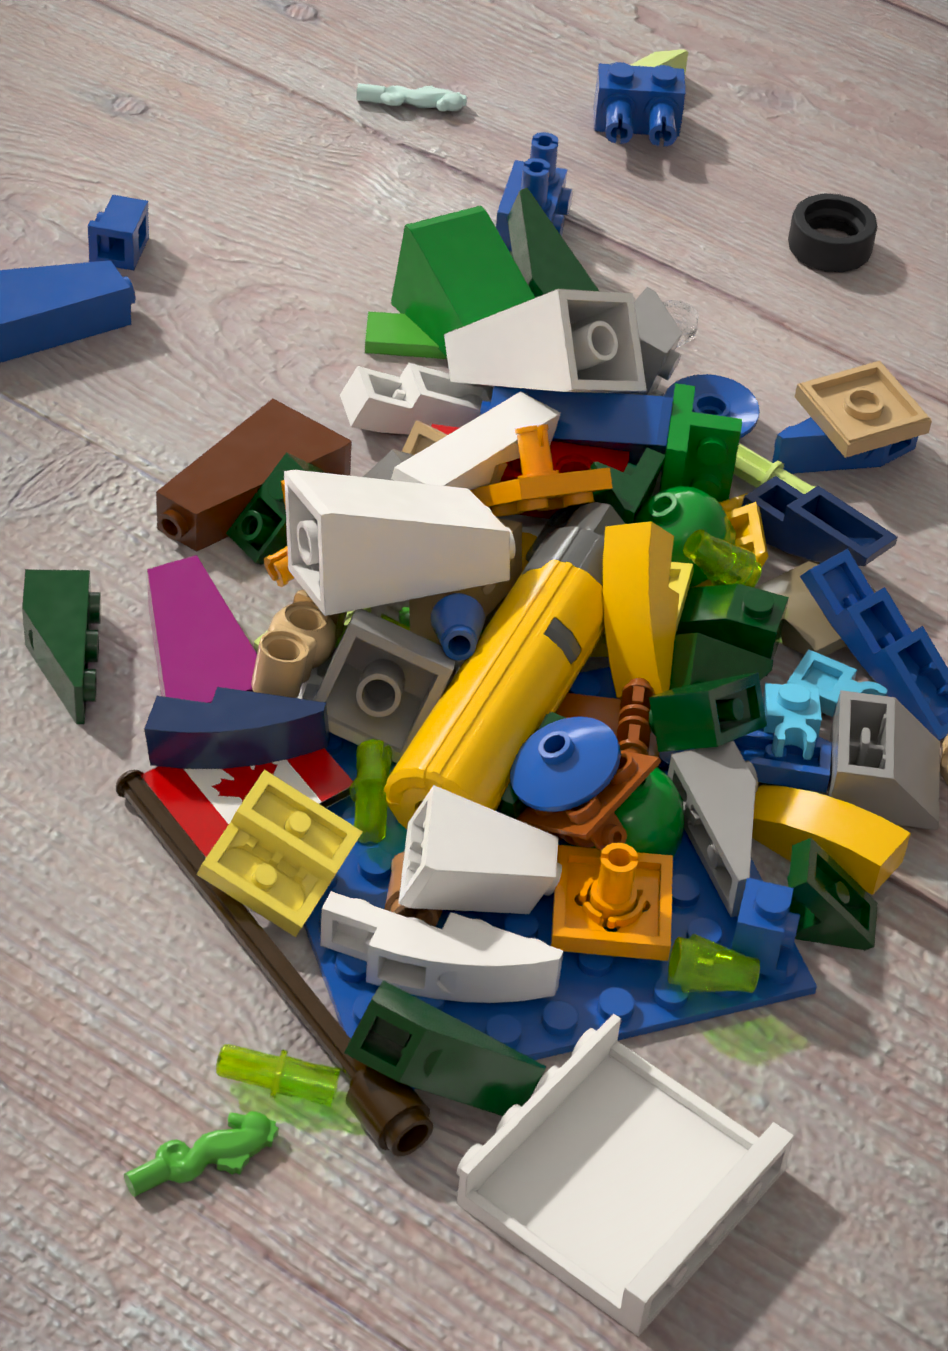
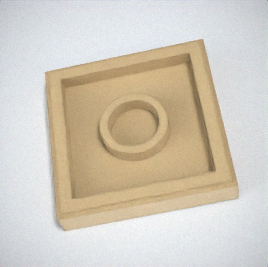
M881 361L802 382L796 386L794 396L845 458L921 436L930 431L932 419Z

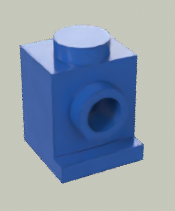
M118 195L111 196L105 211H99L95 221L90 220L88 224L89 262L111 260L116 268L135 270L149 239L147 200Z
M747 878L730 952L729 967L786 979L800 914L789 912L794 888Z

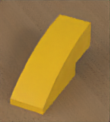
M652 521L605 526L603 551L604 622L610 668L616 697L621 699L623 687L634 678L646 679L654 689L655 695L668 691L670 687L679 593L668 587L674 536Z
M761 785L755 793L752 838L790 862L792 845L812 838L871 895L881 887L903 862L911 833L879 815L836 798L796 788Z

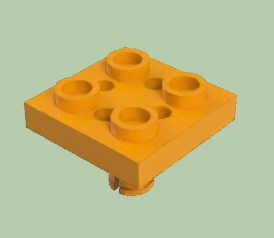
M548 424L538 425V427L537 425L515 429V434L518 440L522 475L518 476V479L487 485L470 491L485 506L492 508V514L495 517L521 514L533 510L541 512L562 509L568 506L594 502L593 492L612 489L610 467L559 473L558 470L553 471Z
M624 843L609 844L602 852L597 848L558 845L557 862L562 865V873L559 883L555 886L551 946L564 952L668 961L671 949L673 856L636 852L634 848ZM607 926L610 929L617 928L618 931L610 932L605 930L604 927Z

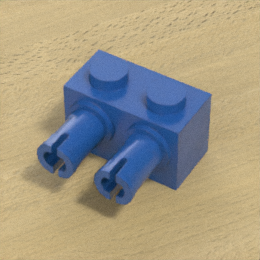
M623 62L613 64L599 63L594 99V131L605 132L606 138L612 143H616L617 135H620V144L629 142L633 134L649 135V140L656 146L660 145V138H663L664 146L672 145L676 138L680 137L686 95L684 69L673 68L667 65L648 67L633 66Z
M547 132L536 133L531 142L530 159L525 162L514 161L496 218V229L509 252H512L507 217L519 191L524 188L529 189L562 236L565 215H569L573 189L566 188L567 169L556 167L559 139L554 134Z

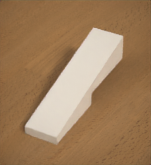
M519 392L394 467L391 479L394 481L467 488L469 490L488 485L496 465L520 458L515 429L548 424L549 444H551L561 413Z

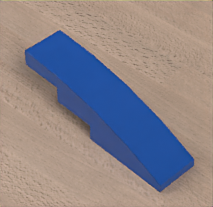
M848 549L802 574L800 578L829 623L875 682L888 690L887 696L895 697L939 741L945 738L948 734V667L924 627L921 626L913 632L910 630L887 589L884 587L875 593L873 592Z

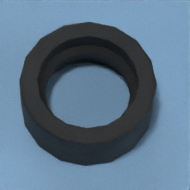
M826 193L809 196L797 204L792 214L788 236L790 251L799 261L811 268L825 272H847L858 269L868 262L872 254L878 227L876 216L867 205L855 198L841 194ZM832 228L843 231L850 236L831 237L821 234L814 229Z

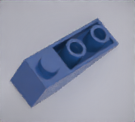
M810 417L795 426L785 428L777 434L772 463L776 461L782 462L784 470L791 474L882 467L914 450L918 436L845 458Z

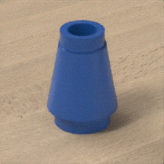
M462 593L447 595L433 607L430 617L431 625L443 647L444 653L453 660H466L475 652L478 639L485 624V613L481 604L471 596Z

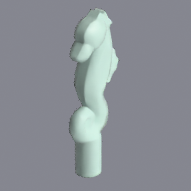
M358 83L356 100L384 103L391 106H399L404 102L417 108L458 111L463 106H466L467 96L459 92L455 93L447 89L435 88L431 85L409 89L395 85L385 87Z

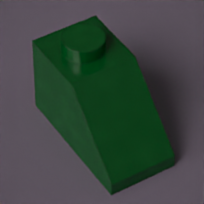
M700 633L675 635L669 690L757 672L761 681L772 671L774 660Z
M758 672L677 687L649 697L651 705L649 723L652 733L656 736L658 752L718 747L767 727Z

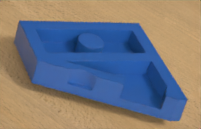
M764 728L732 740L735 742L743 759L753 764L758 782L801 790L827 792L830 778L832 742L818 736L815 742L813 757L811 760H806L803 758V750L795 745L784 746L782 757H775L772 752L774 733L764 732Z

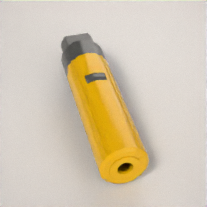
M594 502L558 509L547 521L528 550L526 560L529 563L478 639L474 654L463 662L387 779V784L384 787L386 803L397 821L406 829L408 822L433 785L494 811L497 810L501 803V798L510 783V769L522 744L539 729L546 714H549L550 711L556 713L605 632L603 608L605 526L625 524L611 505Z

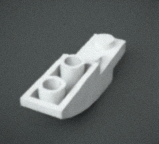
M332 891L322 907L320 946L366 961V982L380 986L384 980L412 995L458 1002L483 1003L527 1001L554 996L558 989L563 950L549 946L541 940L525 938L493 927L483 920L470 919L452 912L443 929L428 925L418 918L405 917L373 906L365 900L352 899Z

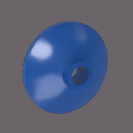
M710 374L692 375L675 382L677 384L695 386L692 412L742 419L740 438L746 436L755 428L759 419V404L753 393L742 384L723 376ZM675 383L666 390L664 396L673 397Z
M570 717L552 722L536 731L522 744L510 769L512 788L525 805L540 811L557 812L582 805L597 796L613 779L620 763V744L611 728L594 718Z

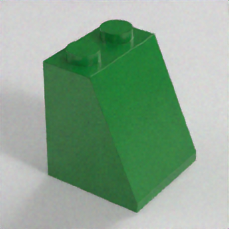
M481 205L405 225L391 304L439 346L438 349L446 357L444 334L535 298L489 214Z

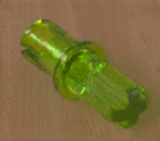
M375 739L366 740L357 747L356 778L350 785L349 794L355 802L354 826L362 831L358 839L362 843L369 841L379 843L386 836L387 803L384 787L390 775L393 751L389 744L384 747L383 751L384 741Z
M224 1044L221 1047L215 1068L216 1074L220 1077L271 1089V1098L276 1099L278 1094L308 1100L330 1108L333 1104L341 1068L319 1065L288 1056V1050L282 1049L280 1056H275L231 1044Z

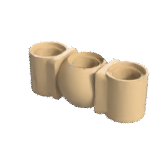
M304 589L297 591L294 595L293 603L285 606L274 615L268 631L260 639L251 682L252 690L257 693L297 698L302 683H306L309 680L312 669L319 667L330 658L337 639L342 635L347 612L324 616Z

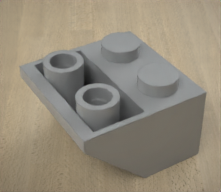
M840 690L830 732L832 751L827 796L865 809L895 825L938 830L940 741L895 697Z

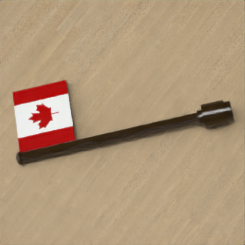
M326 749L296 758L255 766L226 769H180L157 766L146 773L136 769L123 773L118 778L115 786L118 796L126 797L348 1078L350 1089L346 1095V1105L381 1149L390 1150L397 1157L409 1155L419 1149L429 1139L434 1127L429 1119L430 1110L411 1086L399 1083L344 1054L351 1038L247 908L233 897L196 875L202 863L231 822L235 812L264 770L325 808L356 792V785Z

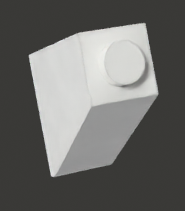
M433 785L408 822L399 904L408 908L529 914L543 894L550 896L554 892L555 886L559 883L562 865L557 862L558 837Z

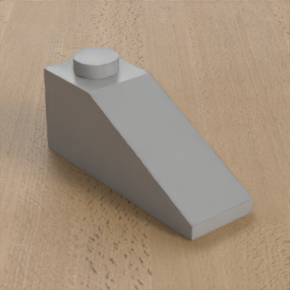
M734 741L718 747L698 748L671 754L668 776L683 799L684 829L730 917L738 916L747 878H750L755 793L758 789L755 768L750 761L743 759Z

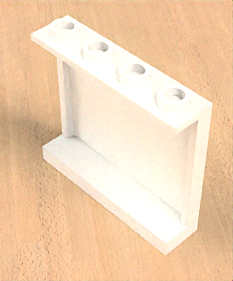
M613 1014L597 1031L590 1028L581 1036L573 1049L572 1056L561 1068L552 1066L545 1072L536 1086L534 1095L523 1106L515 1104L504 1114L497 1126L496 1133L484 1146L477 1143L466 1152L457 1168V1175L460 1176L457 1205L639 1337L782 1175L787 1165L794 1135L775 1122L760 1137L751 1133L619 1043L617 1039L621 1018Z

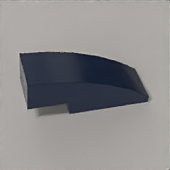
M775 476L746 494L743 498L742 507L754 502L757 503L760 509L766 544L786 553L822 563L848 549L858 566H866L895 546L898 536L819 485L803 494Z
M217 687L212 703L157 695L144 728L150 766L180 769H226L262 765L296 758L325 749L330 741L326 702Z

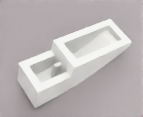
M408 363L400 377L357 366L342 390L340 397L351 427L382 433L409 435L415 421L423 422L429 426L431 424L461 428L480 416L482 401L491 402L493 390L491 385L450 382L449 373Z

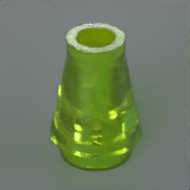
M703 529L692 533L684 545L683 554L695 563L713 585L739 583L754 588L761 576V564L756 561V556L752 551L714 537Z
M692 934L690 938L677 937L670 953L668 982L681 986L682 992L743 991L753 993L759 978L760 961L758 958L743 955L697 934Z

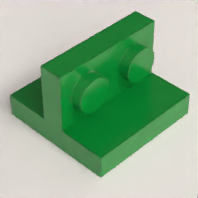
M675 383L659 492L677 486L695 487L714 497L718 502L726 501L730 496L742 419L692 412L695 386Z

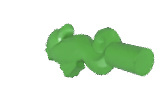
M250 1111L246 1115L230 1113L228 1115V1126L232 1129L215 1130L203 1134L191 1149L178 1139L165 1142L155 1152V1159L124 1173L126 1186L135 1197L168 1180L177 1183L192 1181L201 1175L206 1166L211 1163L217 1164V1170L226 1171L232 1175L235 1173L241 1175L243 1168L249 1163L252 1156L256 1155L266 1146L272 1147L273 1140L279 1133V1127L276 1126V1121L270 1120L264 1114L257 1111Z

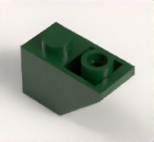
M287 452L226 532L259 565L264 564L265 557L273 555L287 546L286 510L281 481L284 480V471L302 470L325 473L321 468Z

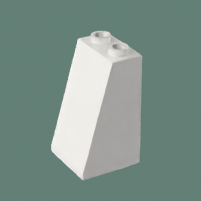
M557 289L444 334L450 382L562 392L640 394L647 391L633 293Z
M302 470L284 471L288 569L324 616L510 580V559L514 558L516 552L513 534L508 527H505L492 514L490 508L485 506L467 488Z

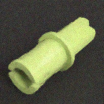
M739 444L734 474L746 482L759 487L777 476L803 494L815 488V486L809 485L784 470L782 462L776 461L772 463Z

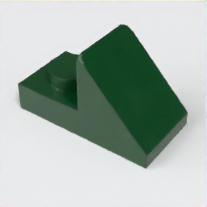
M646 448L638 464L628 463L624 472L610 467L613 488L593 492L594 502L611 505L625 524L634 523L637 511L641 510L643 504L653 493L665 455ZM593 462L590 470L609 468V466L600 462Z
M812 838L792 845L790 872L787 880L788 887L794 888L789 912L800 914L795 939L864 951L875 947L878 903Z

